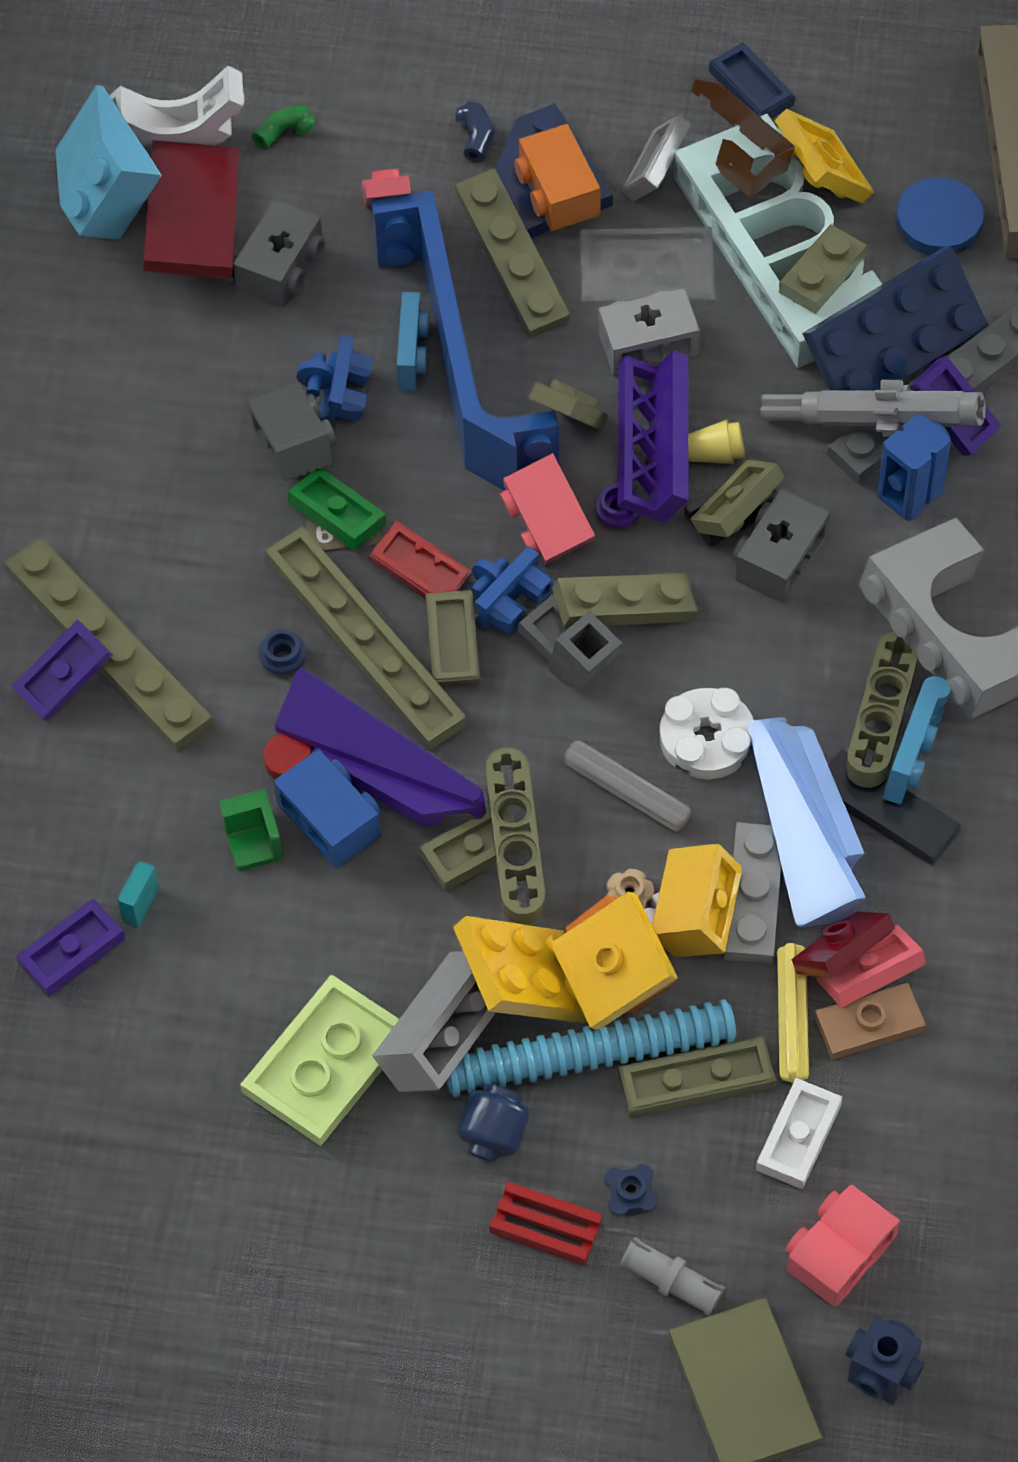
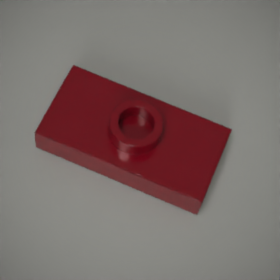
M855 911L843 921L829 925L824 929L822 937L791 959L796 973L803 976L832 978L893 932L892 930L895 927L889 913Z

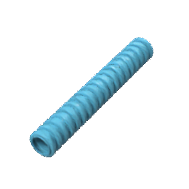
M726 999L718 1001V1006H712L708 1002L703 1004V1009H697L695 1005L688 1007L687 1012H682L680 1008L674 1009L672 1015H667L665 1011L658 1012L657 1018H652L650 1014L643 1015V1020L636 1021L635 1017L627 1019L626 1024H621L620 1020L612 1022L611 1027L604 1026L599 1030H591L589 1026L582 1027V1032L576 1033L574 1029L567 1030V1035L560 1036L559 1032L552 1033V1038L545 1039L544 1035H539L534 1042H530L528 1038L521 1039V1044L514 1045L513 1041L506 1042V1047L499 1048L498 1044L491 1045V1050L484 1051L483 1047H478L475 1049L476 1053L469 1054L467 1051L446 1080L449 1093H452L453 1097H459L460 1091L467 1090L468 1094L475 1091V1088L482 1087L484 1089L485 1084H498V1087L505 1088L506 1082L513 1081L514 1085H520L521 1079L528 1078L529 1082L537 1081V1076L543 1075L544 1079H551L552 1073L558 1072L560 1076H566L567 1070L574 1069L575 1073H581L582 1067L589 1066L590 1070L598 1069V1064L604 1063L607 1068L612 1067L613 1061L619 1060L620 1064H627L628 1058L632 1057L636 1061H642L643 1055L647 1054L651 1058H657L659 1052L662 1051L668 1056L674 1054V1049L678 1048L683 1053L688 1052L689 1046L693 1045L698 1050L703 1049L704 1043L710 1042L712 1047L718 1046L719 1040L725 1039L727 1044L733 1043L736 1037L734 1015L731 1005L727 1003Z

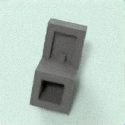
M551 595L520 621L518 631L550 662L548 670L560 681L574 688L584 687L617 659L623 644L591 611L587 612L571 627H564L554 595Z

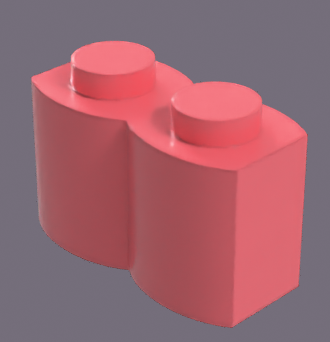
M852 1184L841 1194L833 1191L824 1200L817 1212V1216L821 1219L810 1230L805 1227L800 1228L792 1237L785 1250L790 1254L786 1271L834 1308L851 1292L864 1273L889 1247L897 1236L900 1224L898 1218Z

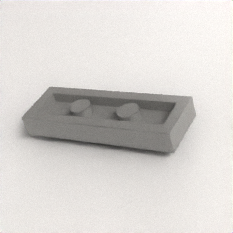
M736 822L733 858L743 869L724 960L773 965L781 862L772 825Z

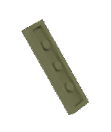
M493 168L455 184V194L529 339L569 322L570 313L496 169Z

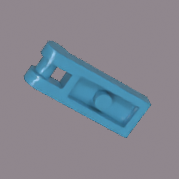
M932 676L923 682L890 772L883 795L885 800L901 805L907 787L917 789L926 763L917 760L919 753H930L938 730L936 726L940 724L944 714L943 705L947 703L951 688L946 683V680L941 677Z

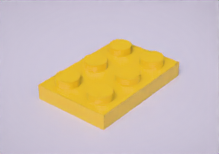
M465 916L453 926L489 1012L587 1023L584 1013L550 943L565 934L563 930Z

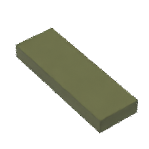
M764 1036L618 1067V1075L629 1118L772 1089L776 1085Z

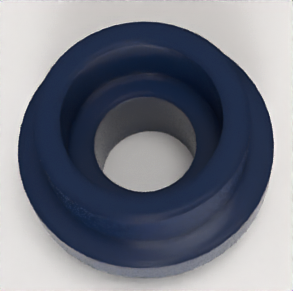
M279 629L269 633L259 647V658L262 666L267 671L277 675H287L297 671L303 665L306 658V649L302 639L295 633L286 629ZM279 652L290 653L286 657H276V654Z

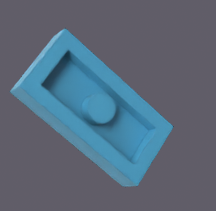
M402 292L397 355L399 391H417L418 374H426L427 348L420 347V337H428L429 310H421L420 292Z

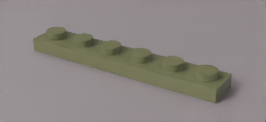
M303 526L265 549L268 563L429 751L467 726V716Z
M42 537L4 562L7 573L63 633L76 620H79L113 654L99 671L176 753L214 726L212 716Z

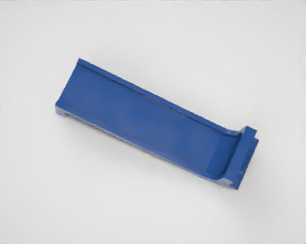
M433 190L371 200L378 268L392 265L403 266L411 262L422 261L465 469L505 491L503 478L553 453L559 464V424L555 410L511 418H499L485 412L478 402Z

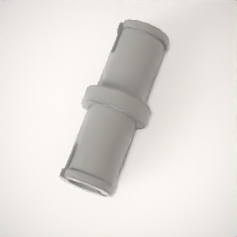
M637 1237L630 1243L620 1262V1267L626 1268L659 1287L658 1293L666 1297L671 1293L705 1312L707 1316H711L725 1291L723 1285H718L686 1267V1260L679 1256L672 1259L641 1242Z

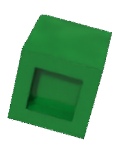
M265 788L219 801L223 827L238 871L284 860L279 831Z

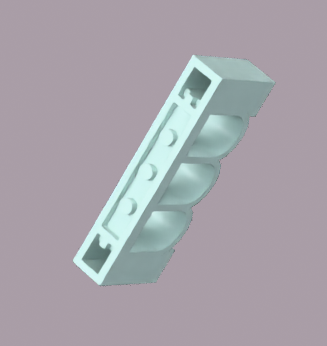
M768 114L760 116L776 131L783 135L781 130L775 126V124L773 123ZM738 125L675 151L674 179L796 367L799 368L815 361L802 333L881 286L882 283L873 270L863 274L864 261L862 260L847 277V280L840 285L816 314L779 293V282L830 224L833 225L834 216L830 206L822 198L808 192H803L804 176L801 172L802 166L793 155L788 170L771 181V183H777L785 187L788 191L735 213L725 199V196L740 190L721 175L715 165L722 140L733 141L754 158L750 172L755 176L775 157V154L767 147L761 150L739 131L740 126ZM793 225L805 226L817 234L809 240L765 258L753 241Z

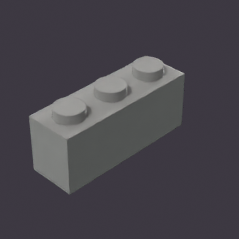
M463 951L450 952L372 1055L399 1092L440 1090L496 1013L488 1011Z

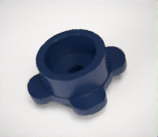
M639 1164L635 1169L624 1171L618 1168H611L606 1172L604 1183L610 1188L611 1199L608 1202V1208L611 1213L617 1216H634L642 1212H651L657 1207L658 1196L652 1192L651 1186L654 1172L648 1165ZM629 1186H633L636 1189L635 1193L630 1194L626 1191V1189Z

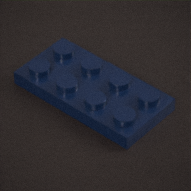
M943 247L802 334L829 390L875 391L881 390V380H902L989 325L953 247Z

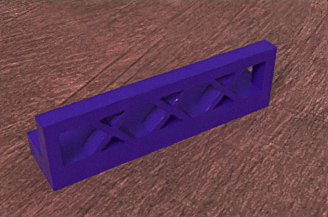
M674 350L657 367L625 355L619 362L617 507L665 524L689 500L688 356ZM633 375L649 381L648 394L644 395L633 381ZM636 408L640 410L649 422V429L643 430L633 417V410ZM636 444L640 446L649 458V465L646 467L642 465L633 453V446ZM638 480L648 493L649 501L632 495V482Z

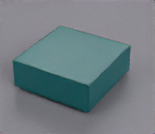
M143 861L136 863L121 890L117 901L124 923L139 928L160 890L155 866Z

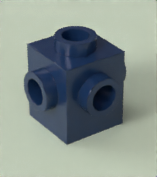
M875 1316L867 1332L859 1328L847 1348L845 1356L851 1359L847 1381L854 1384L866 1395L882 1399L894 1406L904 1387L910 1391L913 1389L924 1368L925 1362L918 1359L922 1340L916 1338L914 1331L905 1324L896 1320L886 1322Z

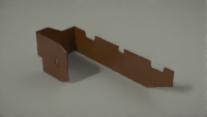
M695 78L691 92L697 97L703 94L711 101L710 107L732 126H735V123L740 126L739 131L761 150L767 147L775 154V157L755 176L750 172L754 158L733 141L722 140L715 163L721 175L748 197L761 192L775 177L788 170L795 145L721 84Z

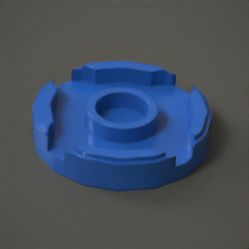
M933 177L920 180L904 191L898 201L896 226L898 231L900 230L905 236V242L913 249L927 255H932L943 247H953L956 253L957 249H962L966 246V250L972 246L981 234L984 208L979 196L968 185L950 178Z

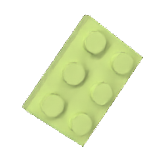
M331 974L240 1084L241 1091L244 1095L322 1146L381 1073L382 1069L372 1055L398 1022L399 1018Z

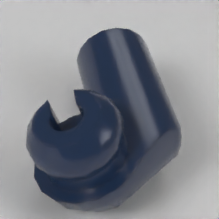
M469 101L457 108L455 119L456 122L462 121L460 124L461 128H468L471 133L463 154L468 160L477 163L484 159L495 134V128L484 107L477 102Z

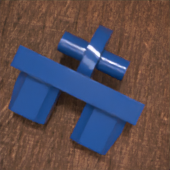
M341 334L337 351L331 353L328 363H326V355L315 353L313 360L304 361L298 366L297 379L303 386L307 387L306 393L308 395L312 394L314 397H318L320 390H323L319 409L321 414L320 421L327 419L332 424L335 417L358 421L364 412L367 394L346 387V382L349 381L365 386L372 371L374 358L352 350L353 337Z
M527 546L511 564L505 558L499 557L494 564L488 560L480 559L473 565L472 573L477 582L470 589L478 597L475 601V607L479 612V616L475 619L477 627L486 632L491 625H494L498 629L512 635L518 629L519 622L526 617V609L515 602L519 595L522 593L538 605L551 594L553 579L538 566V552Z

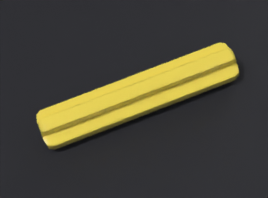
M786 943L785 946L780 947L777 951L779 1076L782 1081L793 1084L796 1078L806 1080L809 1077L807 976L797 974L791 960L803 951L805 947L795 945L794 943Z

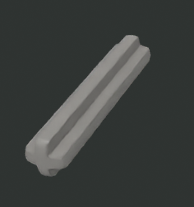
M574 741L566 751L564 762L568 767L673 831H680L687 824L691 811L687 805L582 741Z

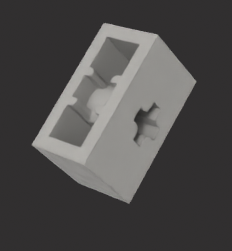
M685 288L670 292L660 291L652 296L631 301H617L609 306L599 308V337L613 376L619 374V362L625 355L652 366H658L672 350L687 355L688 359L699 356L700 329Z

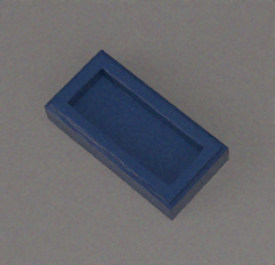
M744 42L709 61V72L725 89L759 117L768 114L772 119L794 106L795 95Z

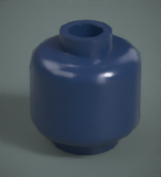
M485 1084L483 1091L477 1090L469 1094L457 1127L458 1137L470 1144L467 1154L496 1163L498 1154L509 1156L517 1152L529 1119L528 1109L520 1104L522 1100L521 1095L490 1084Z

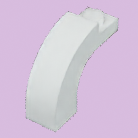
M230 66L221 71L199 92L178 100L151 99L122 86H119L110 95L150 158H152L153 140L213 146L222 143L231 136V117L240 112L245 98L242 72Z

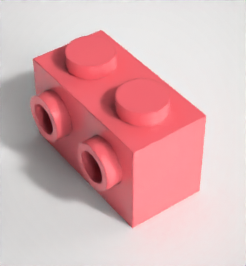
M553 453L503 478L506 490L499 493L510 517L520 516L527 529L526 532L520 534L525 547L529 546L539 553L544 565L594 541L595 534Z

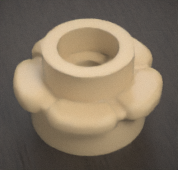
M627 869L623 874L618 872L610 877L607 882V889L609 890L607 896L621 897L627 893L625 891L626 888L631 887L634 889L633 893L637 894L644 909L647 907L648 902L652 900L654 886L651 881L646 880L643 872L636 869Z

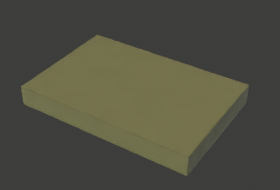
M766 1297L669 1330V1339L717 1462H770L822 1443L821 1433Z

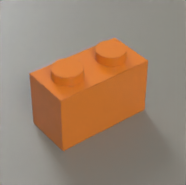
M568 124L519 139V158L514 159L516 174L521 184L528 183L531 189L530 198L533 209L538 217L544 215L551 231L600 216V186Z

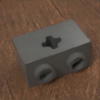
M273 199L233 263L237 291L284 308L292 294H298L302 289L306 278V271L312 261L317 262L323 254L326 238L322 236L321 217Z
M781 488L772 503L766 501L760 508L755 520L756 528L750 537L742 536L734 550L733 560L737 562L735 581L785 604L828 537L830 511Z

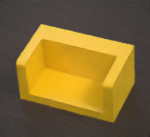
M720 844L669 849L652 926L661 945L674 957L725 953L743 867Z

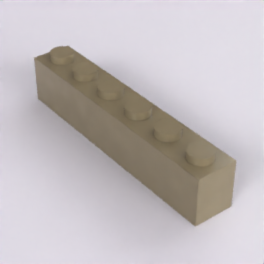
M1018 24L980 26L976 56L1005 259L1018 258Z

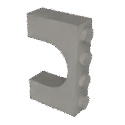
M954 518L870 556L859 587L862 589L866 599L874 604L889 621L895 634L902 637L911 646L910 648L917 652L921 665L934 676L946 680V683L951 688L949 698L953 703L959 705L971 720L1018 697V627L998 636L977 637L954 629L936 612L931 598L972 579L984 551L961 522Z

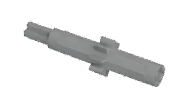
M881 380V390L875 391L822 390L821 392H805L804 395L764 394L761 397L762 407L760 409V416L765 418V421H803L805 424H822L823 426H876V432H882L883 437H890L897 430L902 431L903 425L916 414L924 415L931 422H937L943 427L981 426L985 419L986 404L982 392L909 391V385H903V380Z

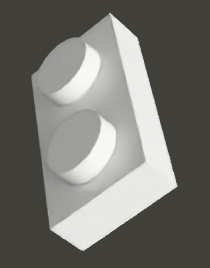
M796 1078L758 1158L756 1171L803 1190L841 1107L842 1096Z

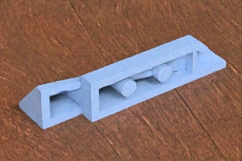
M784 717L754 720L749 724L748 730L795 923L798 927L804 928L843 921L865 899V895L851 870L863 856L864 851L813 729L808 727L788 725Z

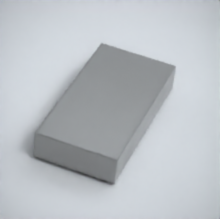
M679 115L653 130L623 187L622 193L634 202L659 187L675 156V151L679 149L691 126L689 122Z

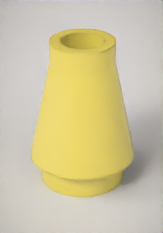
M728 419L688 434L689 462L734 464V459L745 458L740 422L729 423Z

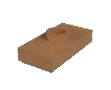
M909 983L868 994L843 1008L835 1004L815 1011V1020L831 1060L924 1033L926 1028L925 1021Z

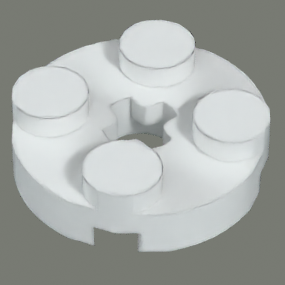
M699 688L690 690L671 698L667 702L660 722V746L667 761L675 768L677 764L682 769L688 770L689 776L704 780L722 778L742 766V761L748 756V753H751L753 747L748 726L754 720L747 706L740 701L738 694L732 689ZM702 726H711L718 730L714 733V740L706 741L703 735H695L694 732L700 730Z

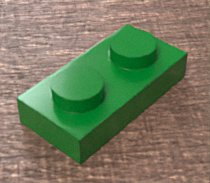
M316 468L313 473L311 472L288 491V504L354 551L386 526L385 512L324 469Z

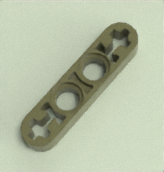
M895 632L885 634L878 642L848 749L846 774L854 784L861 787L872 788L879 786L889 775L919 659L917 652L911 649V646L902 637L896 635ZM895 651L903 653L899 669L891 667V659ZM882 684H892L900 689L901 693L894 697H885L880 695L876 688ZM872 720H882L889 724L891 729L885 733H874L867 729L865 725ZM867 749L876 750L875 760L871 767L862 766L866 759Z
M503 747L492 752L486 760V785L501 907L509 921L528 925L540 919L545 911V885L531 777L526 756L515 748ZM511 765L514 789L505 790L501 766ZM518 805L525 810L526 816L520 822L508 823L502 820L499 812L505 806ZM522 847L531 853L532 858L525 865L513 866L505 860L504 855L511 848ZM526 880L527 897L530 899L529 907H520V903L517 900V881Z

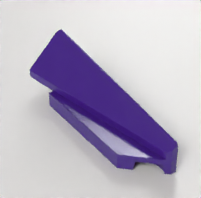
M300 668L296 672L275 722L276 732L316 747L312 753L320 749L330 761L338 760L349 773L352 780L351 784L354 787L367 792L373 798L424 827L442 824L443 816L469 813L474 816V819L483 818L486 814L484 793L479 786L304 668Z

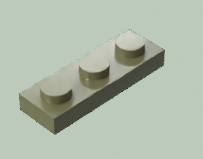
M552 379L550 387L535 382L528 398L601 431L609 415L597 409L600 400L555 379Z
M686 573L557 578L552 588L564 627H571L589 611L605 626L692 622L698 612Z

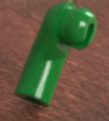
M297 104L273 112L252 133L251 137L258 147L266 150L291 126L295 128L298 134L304 135L316 124V118L308 112L309 107Z

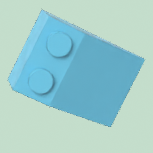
M96 85L55 149L60 206L79 236L120 239L162 174L105 88Z

